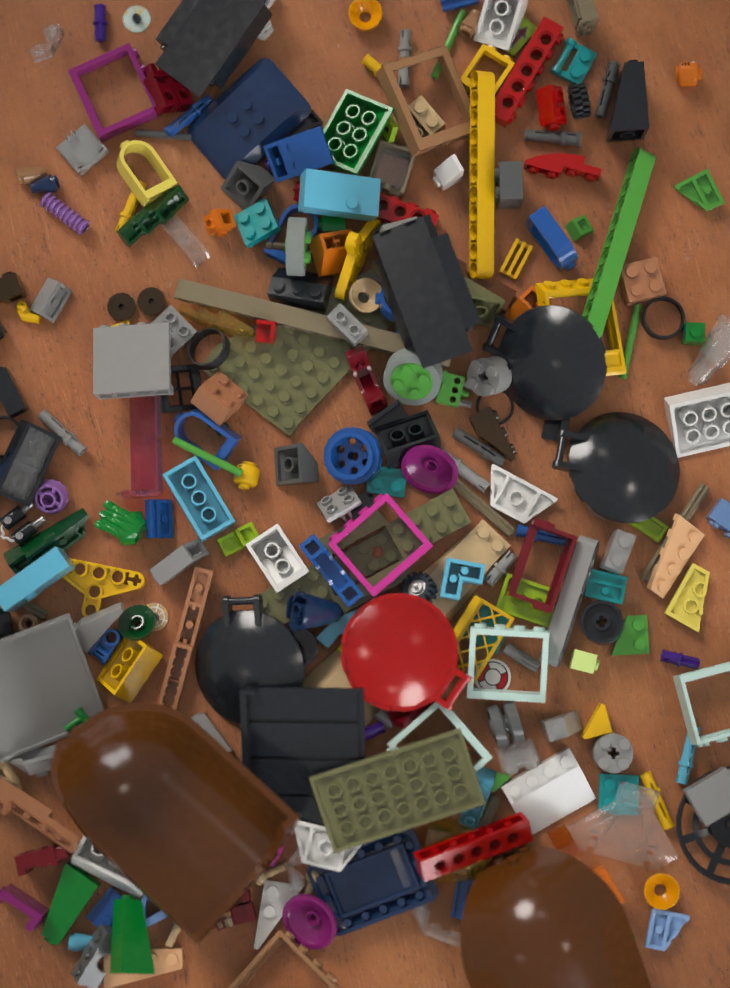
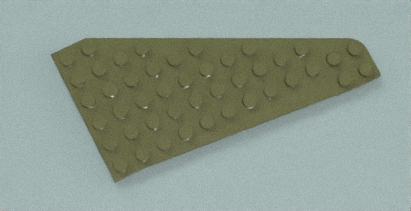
M375 268L358 275L356 279L357 281L361 278H370L381 286L380 281L375 275L377 274ZM336 287L331 290L326 312L299 308L328 316L341 303L362 325L387 331L395 323L386 319L381 314L379 308L370 313H362L351 305L349 296L345 301L335 298ZM359 293V301L366 303L368 301L367 295ZM384 296L385 303L389 307L386 296ZM256 325L228 339L230 342V352L222 365L213 370L202 371L210 377L221 371L248 394L244 403L291 437L305 417L350 371L345 353L355 348L348 343L277 326L275 344L255 342ZM223 342L217 344L203 364L213 361L220 354Z

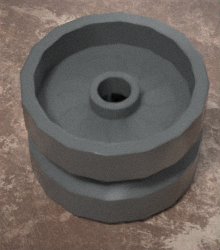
M514 701L503 702L502 709L504 715L501 714L497 705L486 707L490 730L495 738L498 749L509 745L507 733L510 734L515 744L525 741Z

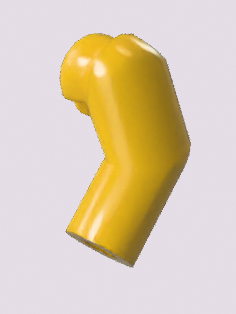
M24 301L17 303L16 312L22 321L35 324L40 323L41 316L31 313Z

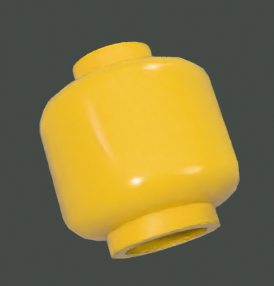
M242 461L236 467L244 470L241 477L234 474L233 481L238 485L239 489L248 491L250 488L257 486L260 469L253 462Z

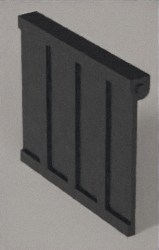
M243 686L240 689L242 764L300 817V821L325 826L309 777L366 758L364 687Z

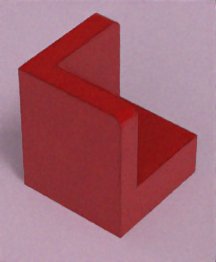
M257 319L255 342L275 344L276 321Z

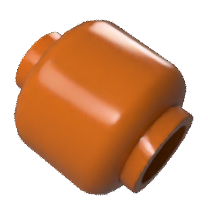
M681 62L675 69V82H678L681 87H695L698 84V80H702L703 69H699L697 62Z

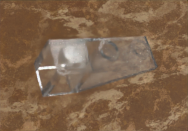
M176 214L164 225L160 224L195 267H198L210 257L206 247Z

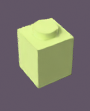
M573 649L568 668L593 674L594 670L597 671L600 660L597 659L598 655Z

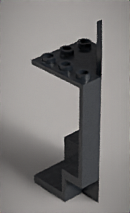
M182 0L156 37V40L161 45L160 49L164 52L155 64L196 96L200 97L208 85L211 87L217 86L222 89L273 14L265 6L267 0Z
M430 214L373 235L381 258L372 262L405 349L413 347V350H416L423 369L472 352L473 349L466 332L474 329V325L481 321L448 233L438 236Z

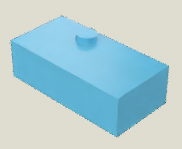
M306 168L300 177L298 212L372 222L379 214L381 179Z
M196 455L162 474L163 480L201 543L235 524L234 518Z
M54 547L0 586V606L4 612H15L75 569V565L62 548Z

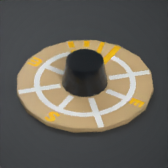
M159 603L147 604L146 606L154 612L156 617L153 631L163 629L169 617L166 608Z

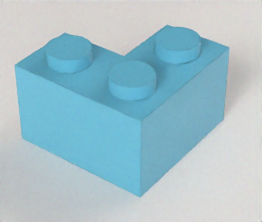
M447 557L445 559L439 598L458 601L460 600L462 583L482 585L486 565Z

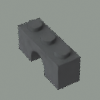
M103 923L100 924L98 929L94 931L88 946L84 948L79 961L73 966L71 975L77 984L88 988H98L106 975L98 961L104 955H111V926Z

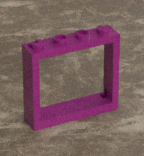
M130 43L68 70L101 143L163 115L156 114L154 98L143 82L146 78L144 64H139L137 59L140 58L136 47L132 49ZM129 55L151 101L152 107L103 129L80 76Z

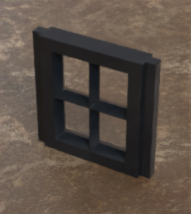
M195 364L171 366V373L176 375L177 387H174V391H178L180 405L170 406L169 396L159 395L160 414L187 412L198 409L193 404H183L182 390H192V397L194 396L199 386H201L199 368ZM189 372L191 386L181 387L179 373Z

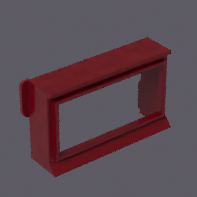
M539 518L530 522L505 595L531 603L535 609L547 613L553 612L578 537L555 529L553 523ZM538 530L566 539L545 603L516 593Z

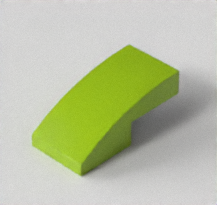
M251 521L218 539L216 542L226 558L245 548L246 544L258 537L259 534Z

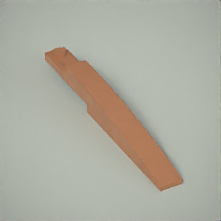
M199 566L194 568L176 640L172 647L158 701L159 705L178 710L203 620L205 605L214 575L213 570Z
M0 778V813L6 815L10 811L71 854L77 849L79 837L73 831L63 827L57 820H53V811Z

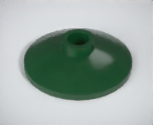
M145 605L131 606L121 614L118 620L119 632L128 640H141L153 631L156 624L155 614Z

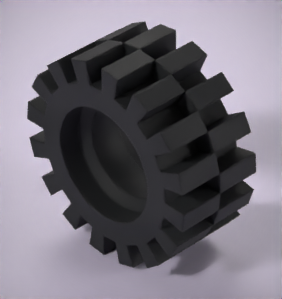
M585 83L569 86L568 99L573 118L577 120L590 117L591 103Z

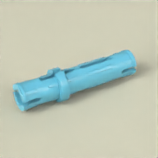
M697 727L698 734H699L701 728H700V727ZM688 732L681 760L678 761L679 768L675 782L688 785L689 774L694 766L692 763L697 746L690 744Z

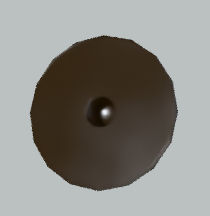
M154 287L142 290L137 299L140 310L148 315H155L161 312L166 302L162 291Z
M117 293L109 299L107 310L114 319L119 321L126 320L134 314L135 302L129 294Z

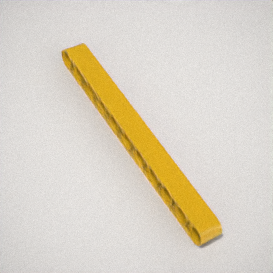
M474 70L470 77L469 275L472 279L490 280L494 274L495 75L493 72Z

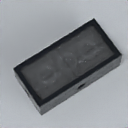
M21 419L0 463V495L29 507L62 437Z

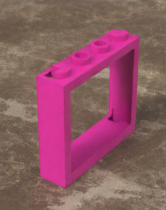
M382 493L373 500L374 504L370 508L364 507L358 513L360 516L355 521L350 519L343 526L345 529L340 534L335 532L329 538L330 542L328 543L330 548L373 597L377 596L433 547L388 493L384 496ZM387 502L423 545L377 585L372 587L339 549L337 544Z

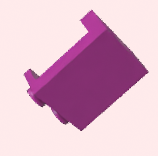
M12 883L0 889V904L7 901L31 917L25 927L30 932L34 931L41 924L50 910Z

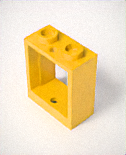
M482 44L460 79L465 91L470 94V78L468 77L484 54L506 68L495 85L496 97L515 63L511 57L498 53L493 46Z

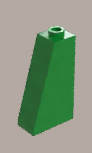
M70 861L63 868L41 934L45 937L44 940L51 945L56 944L58 946L101 885L92 876L71 865Z
M122 895V899H114L110 973L154 974L142 900L134 899L133 895Z

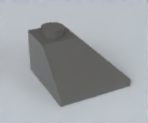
M237 161L221 189L245 210L267 195L275 182V178L263 167Z
M303 443L274 448L276 486L319 482L318 463Z

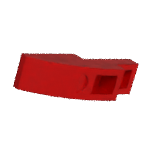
M566 153L544 154L532 157L525 161L523 168L528 173H541L549 179L560 178L561 173L565 172L567 176L584 177L583 179L589 182L598 181L602 171L601 168L584 164L585 156Z

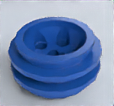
M357 427L344 428L335 432L328 439L324 449V463L328 473L335 480L344 484H362L371 480L378 473L382 464V448L378 439L371 432ZM351 438L356 440L355 445L350 444ZM363 445L366 446L367 451H365V450L362 448ZM341 446L344 447L343 453H339ZM353 453H358L359 457L357 460L353 459ZM342 460L345 462V466L343 468L339 463ZM353 467H356L358 469V472L356 474L352 473Z

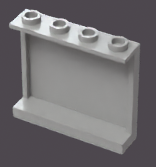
M157 321L153 324L139 322L137 325L122 323L113 327L101 325L99 328H93V395L98 400L174 395V387L171 384L170 332L173 331V328L169 322Z

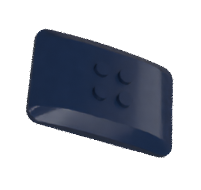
M262 58L215 99L190 124L187 133L191 134V141L226 180L237 161L257 165L266 156L263 146L287 137L311 114V106L272 60Z
M413 828L363 844L341 872L308 865L307 874L316 897L329 906L336 918V936L348 934L436 899L439 891L435 879L424 882L417 872L413 852L421 850L422 847ZM312 870L319 873V876L316 878L317 882L313 879Z

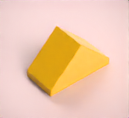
M599 703L581 734V737L584 739L612 732L604 704Z

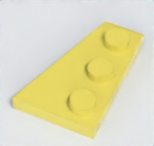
M691 563L664 612L667 616L697 633L700 630V620L703 613L704 598L707 592L710 572Z

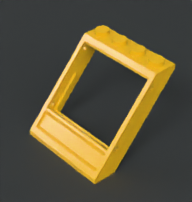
M562 279L556 282L544 281L543 283H536L535 290L538 307L550 305L549 300L555 298L588 296L593 279ZM613 298L606 321L610 350H605L606 376L626 374L627 371Z

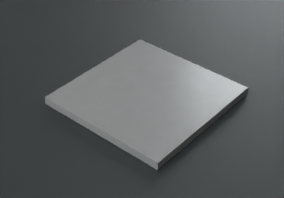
M69 613L0 639V763L69 736L64 726L77 718L74 713L77 708L82 707L89 718L105 710Z

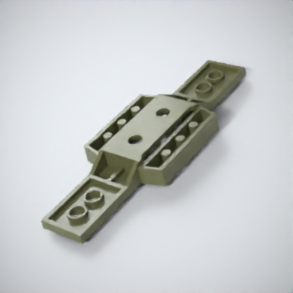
M453 488L406 513L408 518L431 544L471 523ZM378 510L337 544L339 549L342 550L383 528L378 534L343 552L364 578L396 560H400L366 579L372 587L377 585L423 545L400 517L389 523ZM343 526L319 539L331 555L335 554V552L328 545L330 542L329 538L335 532L340 534L345 529ZM374 547L382 548L383 555L381 557L375 558L372 555ZM338 556L334 557L340 566L345 565ZM314 564L307 567L309 573L279 593H276L273 587L260 593L263 598L264 613L269 614V616L277 621L280 620L283 624L290 622V617L286 616V607L289 597L294 596L295 593L293 592L302 591L327 600L332 599L334 602L339 603L344 613L374 598L359 583L356 586L364 596L348 607ZM411 567L405 570L378 595L402 583L404 578L407 580L408 574L413 576ZM349 570L348 576L354 583L358 582L359 580Z

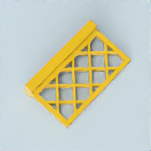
M476 593L453 628L461 665H457V667H462L464 672V667L468 666V663H463L461 653L469 652V649L460 651L459 642L465 638L470 640L469 625L477 621L482 623L481 620L493 618V622L496 624L495 617L503 615L509 619L506 624V628H509L515 619ZM482 604L490 608L492 615L480 618L479 609ZM483 635L485 645L475 647V650L486 648L487 656L485 659L477 661L475 655L474 664H476L477 673L474 676L473 684L476 683L504 636L497 635L495 643L487 644L485 635Z

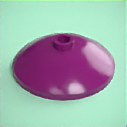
M430 445L415 446L408 450L402 459L401 469L405 479L419 491L428 494H441L449 491L457 481L458 468L455 461L440 448Z
M299 894L292 897L285 904L282 913L284 927L286 931L289 930L296 937L294 940L299 945L303 944L306 948L315 950L327 947L334 940L337 933L336 918L329 906L321 899L309 894Z

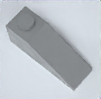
M122 602L81 618L77 623H73L85 653L91 649L124 611V604Z

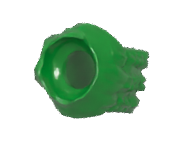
M106 500L103 504L106 510L99 512L101 520H96L94 526L119 538L124 547L135 545L141 539L146 529V520L143 517V512H129L117 504Z

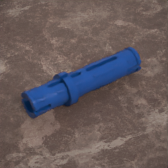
M206 94L196 104H191L186 112L164 128L166 134L172 138L181 129L200 116L213 102V99Z
M518 524L516 536L525 538L528 526ZM541 530L537 531L534 542L538 540L564 546L566 539Z

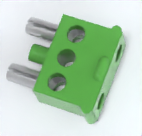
M445 370L439 392L436 395L435 405L471 408L472 402L460 399L461 396L466 398L469 396V391L463 390V387L468 388L465 377L448 373ZM454 380H458L459 384H455ZM450 398L454 399V403L450 402Z

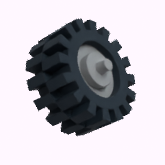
M415 571L412 572L413 576L408 574V579L404 578L402 580L404 584L400 585L402 589L400 593L416 595L433 603L432 598L436 600L437 596L435 594H438L437 585L427 573L419 571L417 574Z

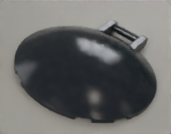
M558 305L532 308L519 315L514 321L498 313L495 315V322L487 341L482 346V350L506 360L508 369L512 372L511 384L506 391L522 410L540 419L558 421L577 416L595 402L603 389L607 375L606 351L601 337H598L593 329L594 326L584 316L570 308ZM501 325L507 328L497 348L493 344Z
M611 412L591 419L578 433L558 430L557 437L559 440L552 468L569 473L578 497L582 502L591 507L594 513L614 522L638 523L658 515L672 501L680 478L678 457L666 434L648 419L627 412ZM567 440L570 441L567 462H564L563 456Z
M256 594L253 597L231 598V596H223V616L212 623L205 631L196 652L195 670L202 694L216 712L238 724H241L240 689L243 686L303 687L305 682V661L301 647L285 624L264 613L261 594ZM253 604L254 609L233 610L232 605Z

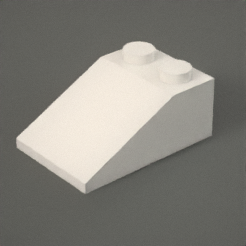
M485 0L474 41L509 51L525 15L529 0Z
M278 523L246 544V547L276 593H279L309 573L308 568Z

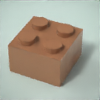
M657 257L623 265L619 281L626 307L648 302L666 295Z
M218 371L199 386L190 402L220 426L240 409L248 394L221 371Z

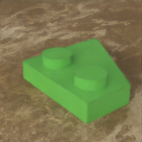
M708 169L674 185L675 190L706 212L724 204V200Z
M647 615L626 616L624 630L621 637L617 640L611 656L649 654Z

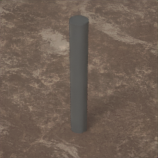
M135 129V137L191 141L190 133L178 132L170 138L165 131Z

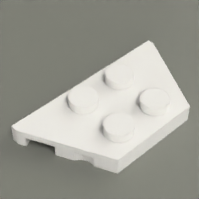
M492 464L490 483V506L525 524L558 500L553 495Z
M299 820L294 829L301 862L341 872L362 846L359 845L334 854L325 826Z

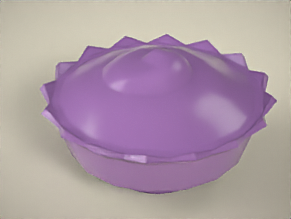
M45 479L40 483L33 501L41 512H45L48 515L57 514L58 512H63V509L67 507L69 492L66 491V486L62 485L60 481Z

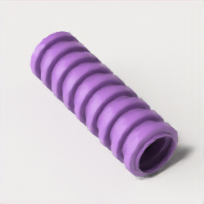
M51 192L45 194L41 199V207H45V210L54 214L56 218L59 217L60 221H63L65 225L68 224V227L73 228V231H77L79 235L84 234L89 228L90 222L88 220L85 221V218L80 217L79 213L71 210V207L62 203L60 199L57 200V197L53 196Z

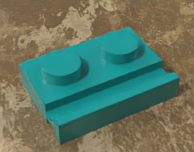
M380 466L378 473L367 482L366 493L378 495L388 493L392 497L404 498L406 479L402 469H388L387 467Z
M592 569L584 596L622 605L628 577Z

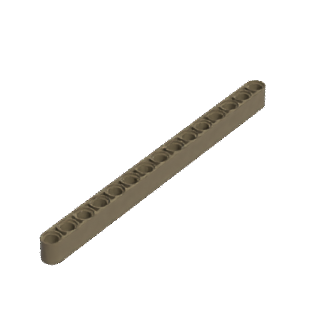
M178 279L173 297L176 300L253 320L276 321L277 326L350 344L327 321V315L185 279ZM366 325L363 326L368 330V335L357 345L391 355L405 348L400 334ZM451 359L441 362V367L449 368Z

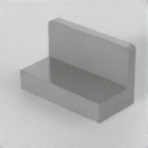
M47 278L29 310L54 323L73 291L59 281Z

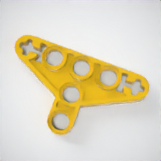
M381 220L368 221L359 233L350 231L345 242L347 255L336 287L335 298L344 301L348 298L349 290L356 281L374 243L373 234L377 227L381 225Z
M72 558L70 560L73 561L75 567L78 564L85 566V572L79 575L73 569L72 573L62 577L85 595L82 605L84 617L88 616L86 608L89 605L95 606L96 612L101 610L104 598L140 589L146 583L145 576L140 572ZM98 567L104 570L102 578L94 576V571ZM116 571H120L123 574V579L120 582L113 580V574ZM127 572L130 573L128 577L136 578V575H139L141 583H137V586H134V582L127 581L128 585L124 584L127 579ZM94 586L100 589V594L97 597H92L90 594V589Z

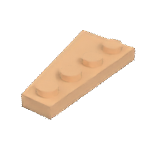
M676 513L673 517L675 521L672 529H669L666 535L668 539L665 547H662L659 553L661 555L658 564H655L646 587L662 599H664L705 535Z
M183 947L150 948L154 974L110 973L111 955H104V971L106 972L104 988H112L182 969Z

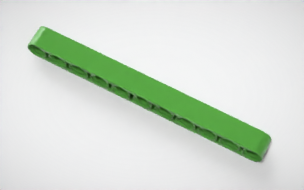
M637 147L631 155L582 315L594 326L593 329L599 338L602 336L656 158L654 154L640 147Z

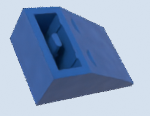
M322 126L263 146L276 183L301 175L306 168L318 169L334 163Z

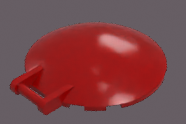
M392 593L379 596L360 607L351 617L344 630L340 655L343 671L351 687H364V700L380 709L406 712L419 709L435 701L451 711L454 707L453 703L467 682L470 683L472 680L470 675L457 667V639L449 620L438 607L419 596L406 593ZM457 675L460 677V680L448 698L444 699L441 697L454 676Z

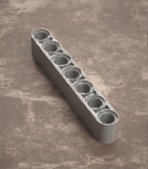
M580 535L548 629V665L558 668L562 662L599 549V540ZM541 650L540 657H539V661H540V662H541V657H542V650Z

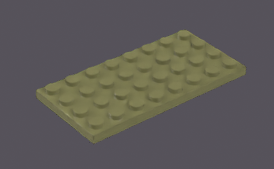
M460 727L309 777L334 854L486 804Z

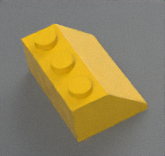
M124 638L97 677V680L112 694L131 703L163 655L142 639L133 641Z

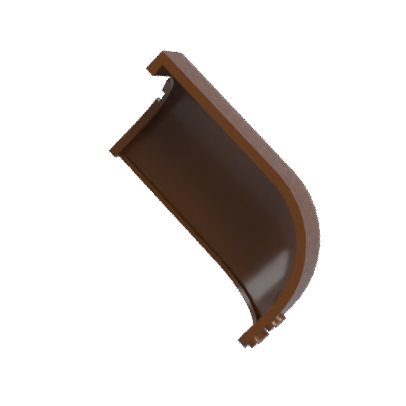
M133 702L112 706L93 715L81 726H75L67 738H61L54 746L56 749L52 755L51 776L58 797L73 822L84 836L196 944L242 899L241 896L246 892L245 888L249 887L251 889L277 857L278 849L280 847L283 848L300 819L289 806L199 724L185 714L164 705Z
M525 844L510 849L505 853L494 855L475 878L464 905L460 933L462 962L470 988H652L628 919L619 900L602 878L580 860L557 849Z

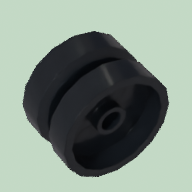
M599 600L590 603L584 609L580 625L584 635L591 642L597 645H609L621 637L624 630V619L621 611L615 604ZM601 620L606 621L604 627H601L599 624Z

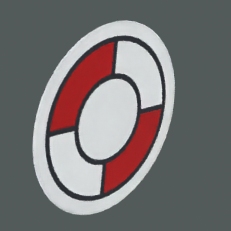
M490 659L477 679L476 685L478 688L506 690L511 682V672L508 666L501 660Z

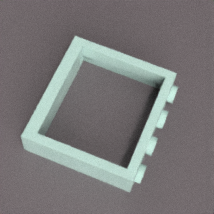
M475 623L474 626H470L468 675L472 677L470 683L467 682V698L545 703L549 631L545 630V627L534 626L533 629H525L526 626L514 625V628H506L504 624H494V627H486V623ZM476 634L543 638L540 691L473 688Z
M730 661L673 676L690 744L698 745V748L709 746V742L716 740V743L727 741V737L730 736V728L699 736L685 682L730 671Z
M435 701L387 743L389 746L387 751L398 748L396 744L439 708L456 728H461L463 737L482 757L473 765L475 773L493 758L452 710H447Z

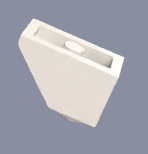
M455 154L451 155L434 170L433 182L442 191L463 179L464 169Z

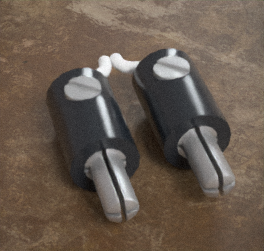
M31 502L29 507L25 505L20 507L18 505L0 518L2 523V535L0 537L3 540L7 539L9 542H16L20 546L38 532L37 527L46 521L43 516L33 523L29 520L11 534L13 540L7 536L4 537L5 531L3 528L5 527L9 530L27 517L25 513L34 507L33 502Z

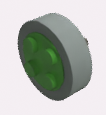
M289 217L285 242H266V249L285 250L287 276H305L307 263L311 262V251H308V244L312 240V231H308L307 218Z
M413 347L403 348L389 358L383 375V382L389 395L395 400H399L400 403L413 406L422 405L433 400L438 394L443 371L440 363L423 369L416 350H413Z

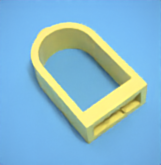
M126 140L120 145L121 151L117 159L118 172L143 207L177 186V181L151 145L140 140ZM129 153L143 155L163 182L145 191L126 164L124 156Z

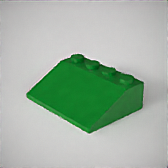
M346 89L323 129L334 163L324 167L359 175L395 109Z

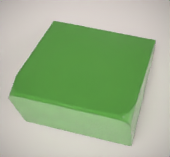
M586 215L575 218L565 225L573 241H577L594 231Z
M496 771L491 791L495 792L511 776Z

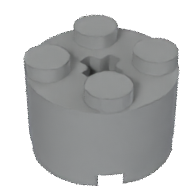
M499 356L473 360L467 372V387L479 396L502 393L509 388L512 380V372L508 369V363Z
M611 732L600 735L593 742L591 756L595 764L602 770L609 773H619L626 770L631 764L633 748L629 740L624 736ZM612 748L616 751L613 757L608 754V751H611Z

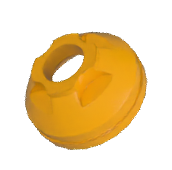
M354 0L349 7V20L360 31L373 30L380 24L382 19L381 5L377 0ZM368 13L371 16L370 21L362 22L360 20L361 14Z
M657 873L650 876L645 882L644 896L646 901L655 909L666 910L677 903L680 896V888L672 876L665 873ZM663 884L665 886V893L663 895L655 894L654 888L656 885Z

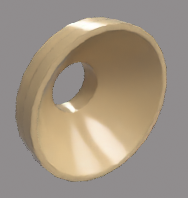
M361 278L351 286L349 301L359 312H373L379 308V305L375 304L376 293H381L382 288L373 279ZM359 293L367 295L368 301L366 303L359 301Z

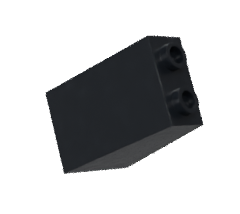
M629 60L624 63L619 75L606 142L644 140L649 130L644 61Z

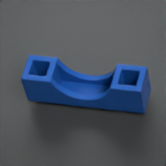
M314 534L299 545L300 549L348 607L364 596Z

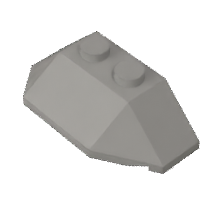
M55 745L32 750L9 759L7 762L29 775L45 776L51 770L52 755L56 748L54 747Z

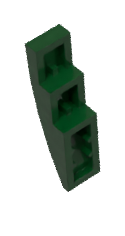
M177 185L139 211L117 231V234L126 246L131 247L142 235L148 236L159 224L164 225L189 201V198L182 187Z

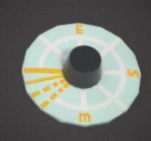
M142 6L128 8L123 16L125 27L134 33L145 31L151 22L148 10Z

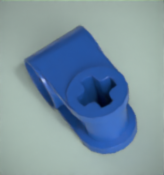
M118 629L106 630L92 646L88 654L95 656L104 666L122 642L123 636ZM111 632H114L117 636L114 643L110 642L108 638Z

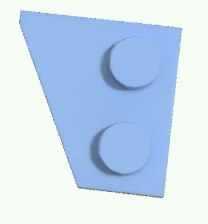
M652 907L644 946L665 951L672 939L679 934V930L685 922L689 921L690 916Z

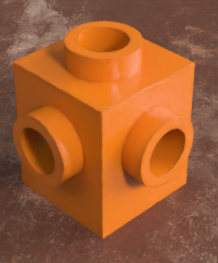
M213 209L209 211L210 214L203 218L208 236L224 237L228 231L236 227L231 209Z

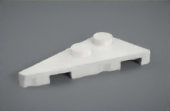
M269 879L264 881L254 949L259 950L282 917L285 904L300 892L302 885Z

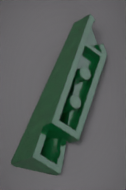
M82 508L29 538L20 546L17 545L5 552L3 556L8 566L15 574H18L54 547L62 548L65 551L85 536L86 520L89 519L85 509Z

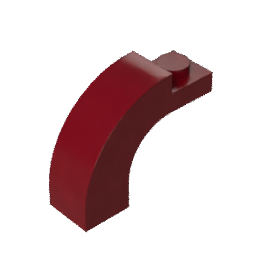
M363 346L346 352L348 365L370 415L387 408L388 405L374 376Z

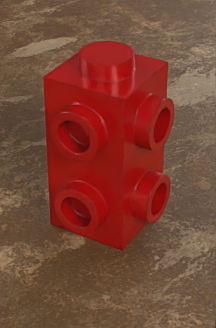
M549 84L537 89L536 102L538 105L540 127L548 128L550 131L560 129V126L567 124L562 87Z

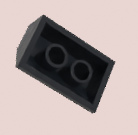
M279 267L271 277L267 294L270 301L326 312L334 276L318 277L317 273L306 272L305 276H287L286 268Z
M428 410L374 427L376 437L382 448V456L388 469L401 465L406 452L415 446L430 445L442 449L440 435Z

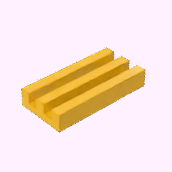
M516 238L499 273L516 281L533 246ZM520 245V248L510 268L508 269V271H505V268L516 246ZM525 248L527 249V251L518 269L513 275L511 274V272L515 264L517 263L523 249Z

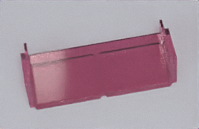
M161 395L130 397L131 490H123L116 493V495H121V499L157 497L162 492V441H159V437L162 436Z

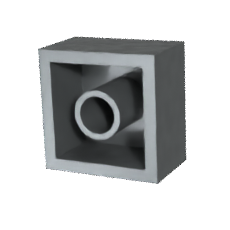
M522 161L499 162L498 168H495L494 185H497V187H495L494 203H497L498 209H520L523 201Z

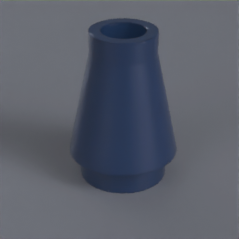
M49 174L30 183V188L33 194L56 193V190L60 189V183L56 175Z

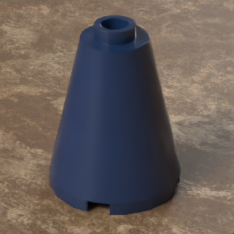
M302 591L293 592L295 593L294 596H290L287 602L286 616L290 617L291 623L288 624L292 630L299 631L335 623L340 620L343 614L339 603Z

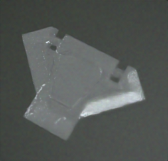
M620 781L613 802L567 826L577 847L582 851H586L588 846L594 847V854L642 866L643 862L647 861L650 862L649 868L654 870L679 858L654 814L659 792L653 789ZM591 835L597 836V840L591 839ZM647 851H653V855L647 854Z

